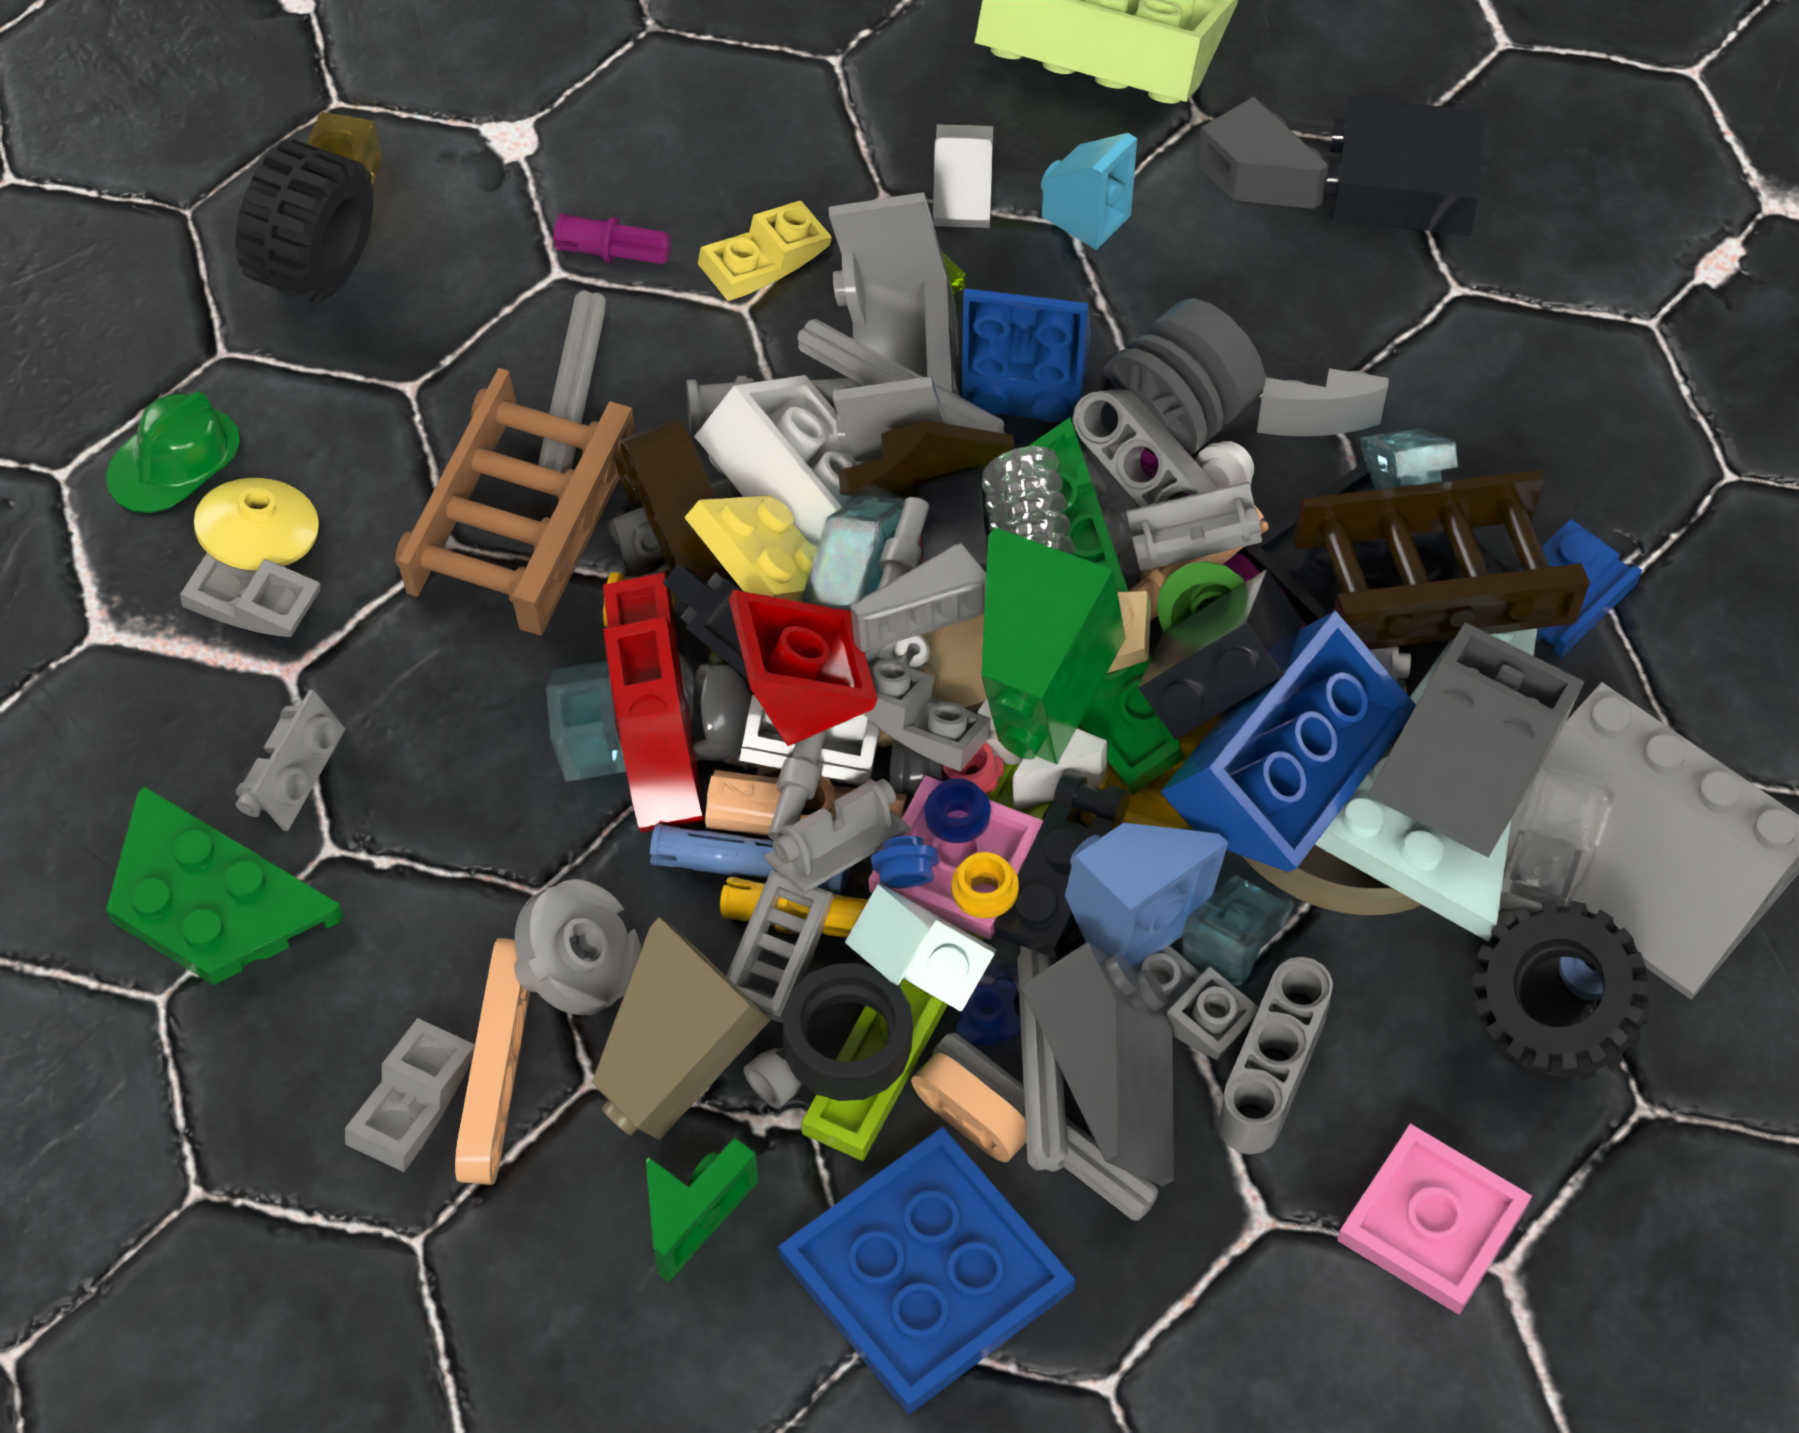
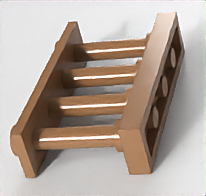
M498 368L488 388H482L477 393L472 406V419L412 532L407 531L402 536L397 547L395 562L400 569L407 594L418 597L431 571L508 594L510 602H513L519 629L542 636L620 479L615 464V454L619 440L635 435L636 429L632 408L609 401L600 421H593L589 426L518 405L515 400L510 372ZM506 426L580 448L583 455L575 470L568 469L566 473H562L493 451ZM481 474H485L557 496L559 503L552 517H545L540 522L468 499ZM460 522L534 545V553L527 567L521 566L514 571L444 549V546L455 524Z

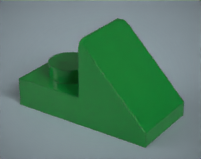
M735 1137L720 1154L714 1151L703 1158L690 1178V1187H687L649 1157L646 1159L654 1255L658 1275L667 1282H670L759 1182L756 1153Z

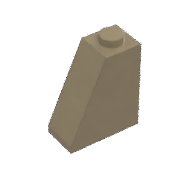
M660 917L649 928L592 1080L597 1089L608 1099L601 1109L619 1128L630 1136L639 1129L658 1140L669 1131L771 1020L690 940Z

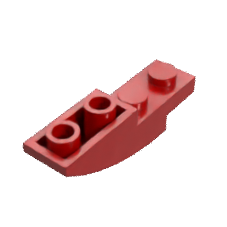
M665 572L603 585L608 628L603 630L612 695L638 828L641 833L654 831L656 824L679 826L704 821L696 753L692 750L694 736L690 706L683 690L671 590L663 584L667 578Z

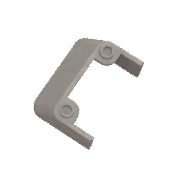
M924 192L829 207V218L842 254V270L833 272L834 293L839 307L848 306L853 322V339L923 377L867 386L854 381L853 388L833 390V402L838 413L836 415V429L840 448L842 451L851 450L854 460L860 463L883 458L881 433L922 421L946 424L934 383L961 397L958 321L955 300Z

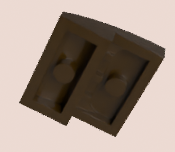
M922 421L881 433L883 458L839 470L840 495L904 504L905 499L908 497L918 498V482L977 468L981 470L983 477L987 476L1014 448L1013 435L932 421Z

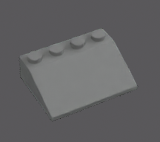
M1601 682L1567 719L1558 739L1511 818L1505 868L1527 884L1540 887L1541 894L1550 900H1556L1557 905L1560 907L1570 908L1572 900L1586 903L1587 910L1591 913L1597 914L1601 909L1612 916L1614 924L1620 930L1625 927L1633 937L1635 947L1638 952H1641L1646 968L1692 1000L1799 874V815Z

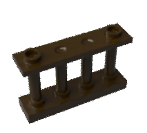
M1541 470L1501 473L1494 476L1303 498L1293 537L1296 550L1326 547L1343 592L1337 595L1334 611H1337L1369 650L1455 639L1465 622L1488 634L1575 624L1590 584L1582 563L1555 567L1549 566L1531 524L1545 480ZM1504 524L1523 571L1500 574L1489 573L1471 528ZM1445 531L1464 578L1432 582L1428 579L1411 535ZM1385 539L1403 586L1369 589L1351 543Z

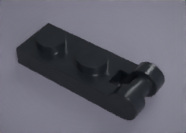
M1069 770L1062 774L1056 786L1053 803L1017 875L1019 881L1017 899L1008 911L997 917L993 925L996 937L1058 959L1076 921L1065 897L1072 867L1070 864L1071 856L1087 838L1093 835L1103 837L1121 825L1129 804V791L1113 785H1108L1105 789L1087 784L1086 776ZM1079 809L1096 815L1090 828L1073 822Z

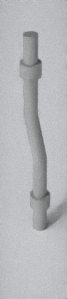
M916 497L905 499L894 538L886 540L879 568L883 571L878 589L919 565L922 550L918 543L930 507L926 501ZM886 645L864 651L868 665ZM827 730L797 742L792 758L784 760L776 785L781 794L768 832V836L772 840L780 837L779 832L781 828L800 821L805 801L814 797L821 775V770L817 767Z

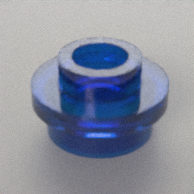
M961 778L946 780L939 784L926 800L924 808L926 825L932 834L949 843L972 841L981 836L989 826L991 820L990 801L987 795L969 780ZM956 810H961L968 814V816L963 818H951L947 815Z

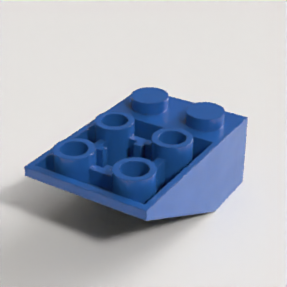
M964 289L962 398L992 415L1004 414L1036 418L1050 423L1063 422L1070 417L1073 423L1075 407L1080 399L1084 397L1089 367L1091 326L1088 303Z

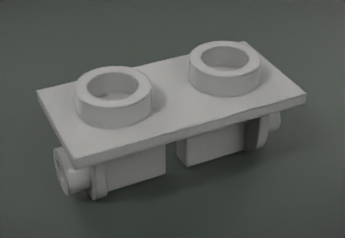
M1249 482L1126 511L1140 571L1262 542L1260 520L1257 509L1254 506Z
M309 690L304 700H295L292 706H285L280 713L281 718L263 747L271 755L270 759L257 758L244 782L240 783L236 789V794L239 797L236 807L241 812L251 817H258L262 810L267 811L283 831L290 829L345 731V727L314 690Z
M867 779L860 784V787L834 801L836 811L834 816H831V813L823 807L797 823L781 828L779 832L780 837L773 841L774 850L764 855V857L772 867L805 894L882 849L883 843L886 840L904 836L911 832V828L889 809V805L896 801V795L892 786L885 779H880L877 782Z

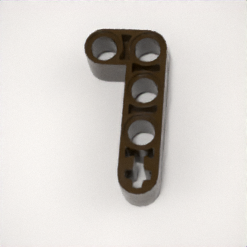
M677 418L619 440L615 454V464L620 481L631 504L634 507L642 505L670 573L679 563L684 568L686 566L691 568L707 582L715 572L735 582L684 518L699 500L716 499V496L682 421ZM683 601V604L687 609L689 605ZM699 639L705 654L711 662L723 659Z

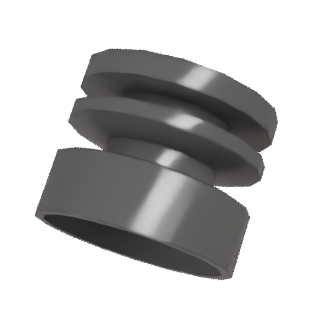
M1192 298L1180 300L1146 331V335L1137 336L1125 349L1111 358L1103 368L1102 383L1105 390L1122 388L1138 397L1189 455L1192 456L1222 429V424H1229L1263 393L1266 376L1261 357L1248 335L1239 325L1213 304ZM1111 405V407H1112V409L1114 410L1116 416L1118 417V414H1117L1116 409L1114 408L1113 405Z

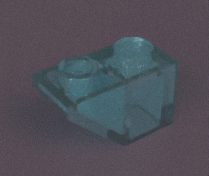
M859 495L828 516L801 599L802 602L851 611L850 607L853 603L878 590L883 571L879 568V562L886 540L894 538L905 499Z
M608 661L554 669L546 686L551 743L565 781L626 772Z

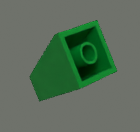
M994 527L988 537L981 678L998 742L1012 754L1028 760L1039 757L1058 764L1126 639L1114 571L1109 567Z

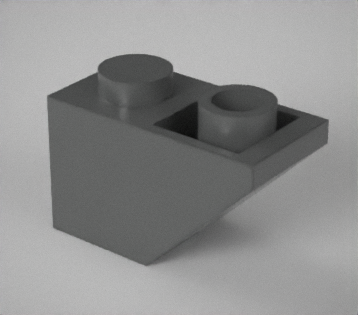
M1254 96L1201 127L1197 167L1233 201L1311 209L1323 204L1328 164L1315 148L1307 146L1299 139L1277 113L1270 112Z

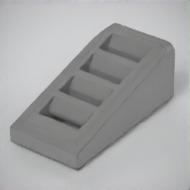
M961 543L955 544L853 603L850 608L854 644L861 652L961 623L984 614L986 572Z
M771 870L726 977L765 1015L783 1024V1011L791 991L807 976L834 895L818 887L804 894L782 874ZM779 897L809 908L810 911L806 920L776 909ZM770 923L800 934L796 945L768 935ZM761 949L789 959L785 971L758 961ZM754 975L777 984L778 988L775 995L772 996L749 987L752 976Z

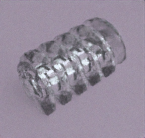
M1029 446L1008 451L992 460L984 469L981 480L982 487L986 493L985 507L990 515L988 523L990 532L996 527L1073 555L1075 546L1071 537L1067 536L1071 524L1068 517L1063 514L1065 513L1067 503L1063 494L1059 493L1061 492L1063 481L1060 474L1056 472L1059 459L1055 451L1046 447Z

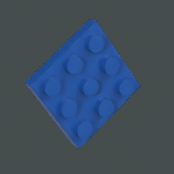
M944 1127L934 1132L778 1246V1255L781 1261L908 1416L1071 1293L1075 1287V1278Z

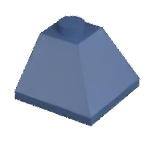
M1122 823L1103 837L1093 835L1087 838L1071 856L1070 864L1072 867L1065 892V897L1085 943L1089 942L1112 956L1116 953L1120 954L1130 966L1136 969L1142 965L1148 956L1159 953L1202 923L1207 916L1228 842L1218 833Z

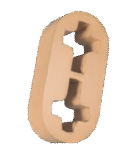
M935 1053L912 1077L913 1088L923 1102L994 1159L1001 1162H1009L1026 1143V1122L1024 1117L1010 1103L949 1056Z

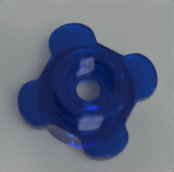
M1000 977L995 979L992 984L977 985L962 1012L959 1011L960 1021L956 1026L957 1034L970 1044L978 1043L982 1045H992L1004 1039L1017 1037L1021 1032L1020 1016L1015 1013L1014 1000L1018 993L1016 984L1008 978ZM990 1006L994 1011L989 1015H985L981 1012V1008Z

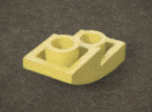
M800 200L754 214L748 233L702 246L698 265L726 300L730 301L759 290L800 268L829 247L832 237Z

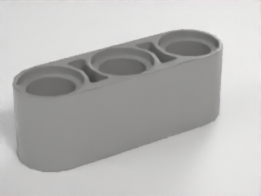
M1118 388L1092 392L1081 398L1076 405L1073 423L1078 436L1140 507L1182 498L1185 493L1195 495L1219 489L1167 428L1130 391ZM1106 402L1113 405L1118 414V424L1113 433L1104 427L1101 420V411ZM1146 447L1151 449L1158 458L1159 467L1154 478L1146 475L1141 468V454Z
M1305 957L1290 958L1278 966L1271 978L1226 1084L1218 1127L1225 1143L1237 1152L1250 1155L1262 1153L1272 1147L1277 1140L1323 1030L1331 999L1333 982L1330 973L1324 965L1314 959ZM1301 994L1311 999L1313 1003L1307 1005L1295 1004L1288 1000L1286 996ZM1267 1049L1281 1050L1290 1059L1280 1062L1270 1060L1262 1054V1051ZM1245 1105L1257 1106L1267 1116L1259 1119L1247 1118L1240 1114L1237 1108Z

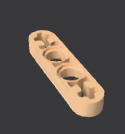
M496 939L492 952L457 1141L455 1173L458 1182L493 1185L499 1170L530 991L521 986L514 972V965L518 959L515 939Z

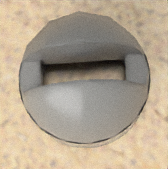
M784 1048L768 1049L757 1055L744 1067L745 1077L753 1090L768 1105L776 1109L781 1108L802 1086V1083L795 1078L784 1057Z

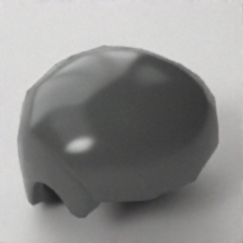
M701 664L695 672L692 710L694 744L692 750L696 753V760H725L741 751L750 702L754 694L750 689L748 681L732 666Z

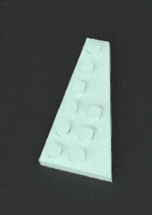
M1537 629L1490 634L1534 656ZM1454 639L1450 640L1410 696L1416 705ZM1401 730L1315 845L1489 942L1492 937L1491 931L1497 926L1511 820L1491 855L1487 858L1369 797L1368 793L1399 738Z

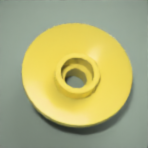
M266 478L238 479L214 488L200 501L194 517L196 537L202 548L209 555L226 565L254 571L258 570L264 559L283 567L301 559L313 547L319 528L317 511L302 492L283 482Z

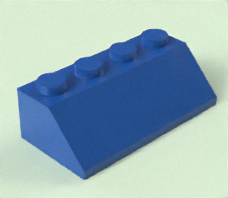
M1335 610L1300 629L1284 676L1228 708L1161 790V793L1194 831L1218 833L1228 842L1226 850L1290 872L1297 869L1407 723L1416 704Z

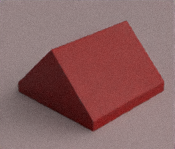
M733 589L729 602L750 689L787 746L874 709L878 698L865 652H861L854 644L851 611Z

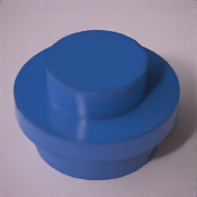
M900 836L886 840L883 843V850L871 856L873 871L880 875L881 884L888 888L903 889L922 886L933 881V867L939 863L938 850L932 846L924 845L921 837Z

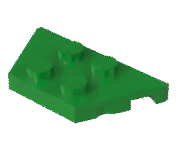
M145 786L138 792L106 911L113 924L205 981L215 985L242 972L244 967L254 960L268 959L290 948L288 939L322 922L326 929L338 924L344 917L340 904Z

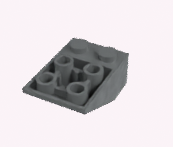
M1465 622L1440 661L1375 779L1368 796L1489 858L1558 739L1585 681Z

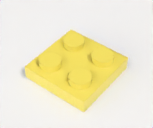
M771 495L699 500L684 517L744 592L820 605L830 603L844 588V585L832 572L831 562L826 554L806 540L793 524L794 517L791 511L782 502L772 498Z

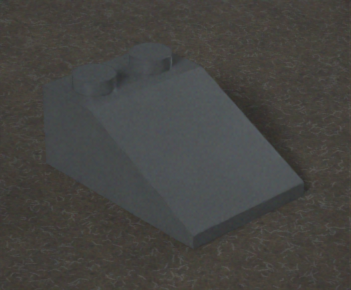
M1087 942L1022 984L1021 988L1105 1162L1163 1187L1174 1180L1173 1030L1161 1008L1167 1004V997L1151 972L1146 969L1140 972L1130 966L1120 954L1116 953L1112 956Z

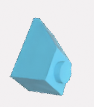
M1129 133L1079 144L1062 161L1056 160L1046 170L1041 181V189L1043 190L1042 217L1097 250L1131 216L1137 138Z

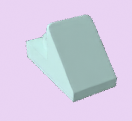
M881 883L877 884L845 941L847 945L890 982L898 986L903 978L961 1012L996 952V949Z

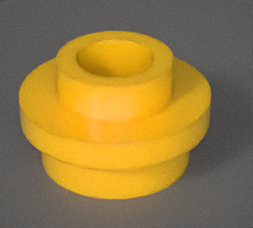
M979 852L967 857L956 868L951 880V892L956 905L966 914L977 918H993L1005 913L1014 905L1019 892V881L1014 868L1001 856L990 852ZM981 884H989L996 888L995 891L990 893L974 891Z

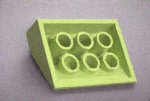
M982 0L974 43L991 47L990 51L998 57L1006 59L1027 57L1041 61L1045 69L1055 73L1071 74L1077 71L1095 76V81L1105 87L1122 89L1131 86L1148 91L1150 98L1159 102L1170 104L1179 103L1180 101L1187 102L1200 86L1237 6L1238 0Z

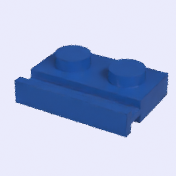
M1572 519L1542 546L1549 566L1555 567L1582 563L1590 581L1575 624L1537 628L1536 640L1538 642L1542 638L1555 647L1554 653L1560 658L1638 584L1642 569L1634 565L1630 568L1620 561V553ZM1522 566L1516 571H1523Z

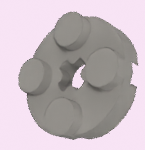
M579 879L563 881L531 897L523 906L515 927V948L518 959L514 965V972L518 982L526 990L538 992L549 1004L567 1013L590 1016L611 1006L617 999L625 995L641 952V945L636 930L633 929L627 933L624 922L617 915L624 908L612 894L602 887ZM574 934L579 937V947L588 952V957L580 959L573 952L569 938L573 937Z

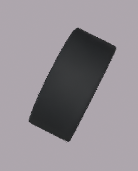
M858 963L831 964L808 974L791 991L783 1011L784 1057L795 1078L814 1094L837 1101L864 1100L887 1090L905 1070L912 1051L913 1025L911 1005L900 985L897 986L890 982L874 968ZM835 1003H858L871 1007L884 1017L888 1028V1038L885 1046L877 1054L862 1061L839 1062L823 1057L811 1047L808 1041L807 1027L811 1017L819 1010Z

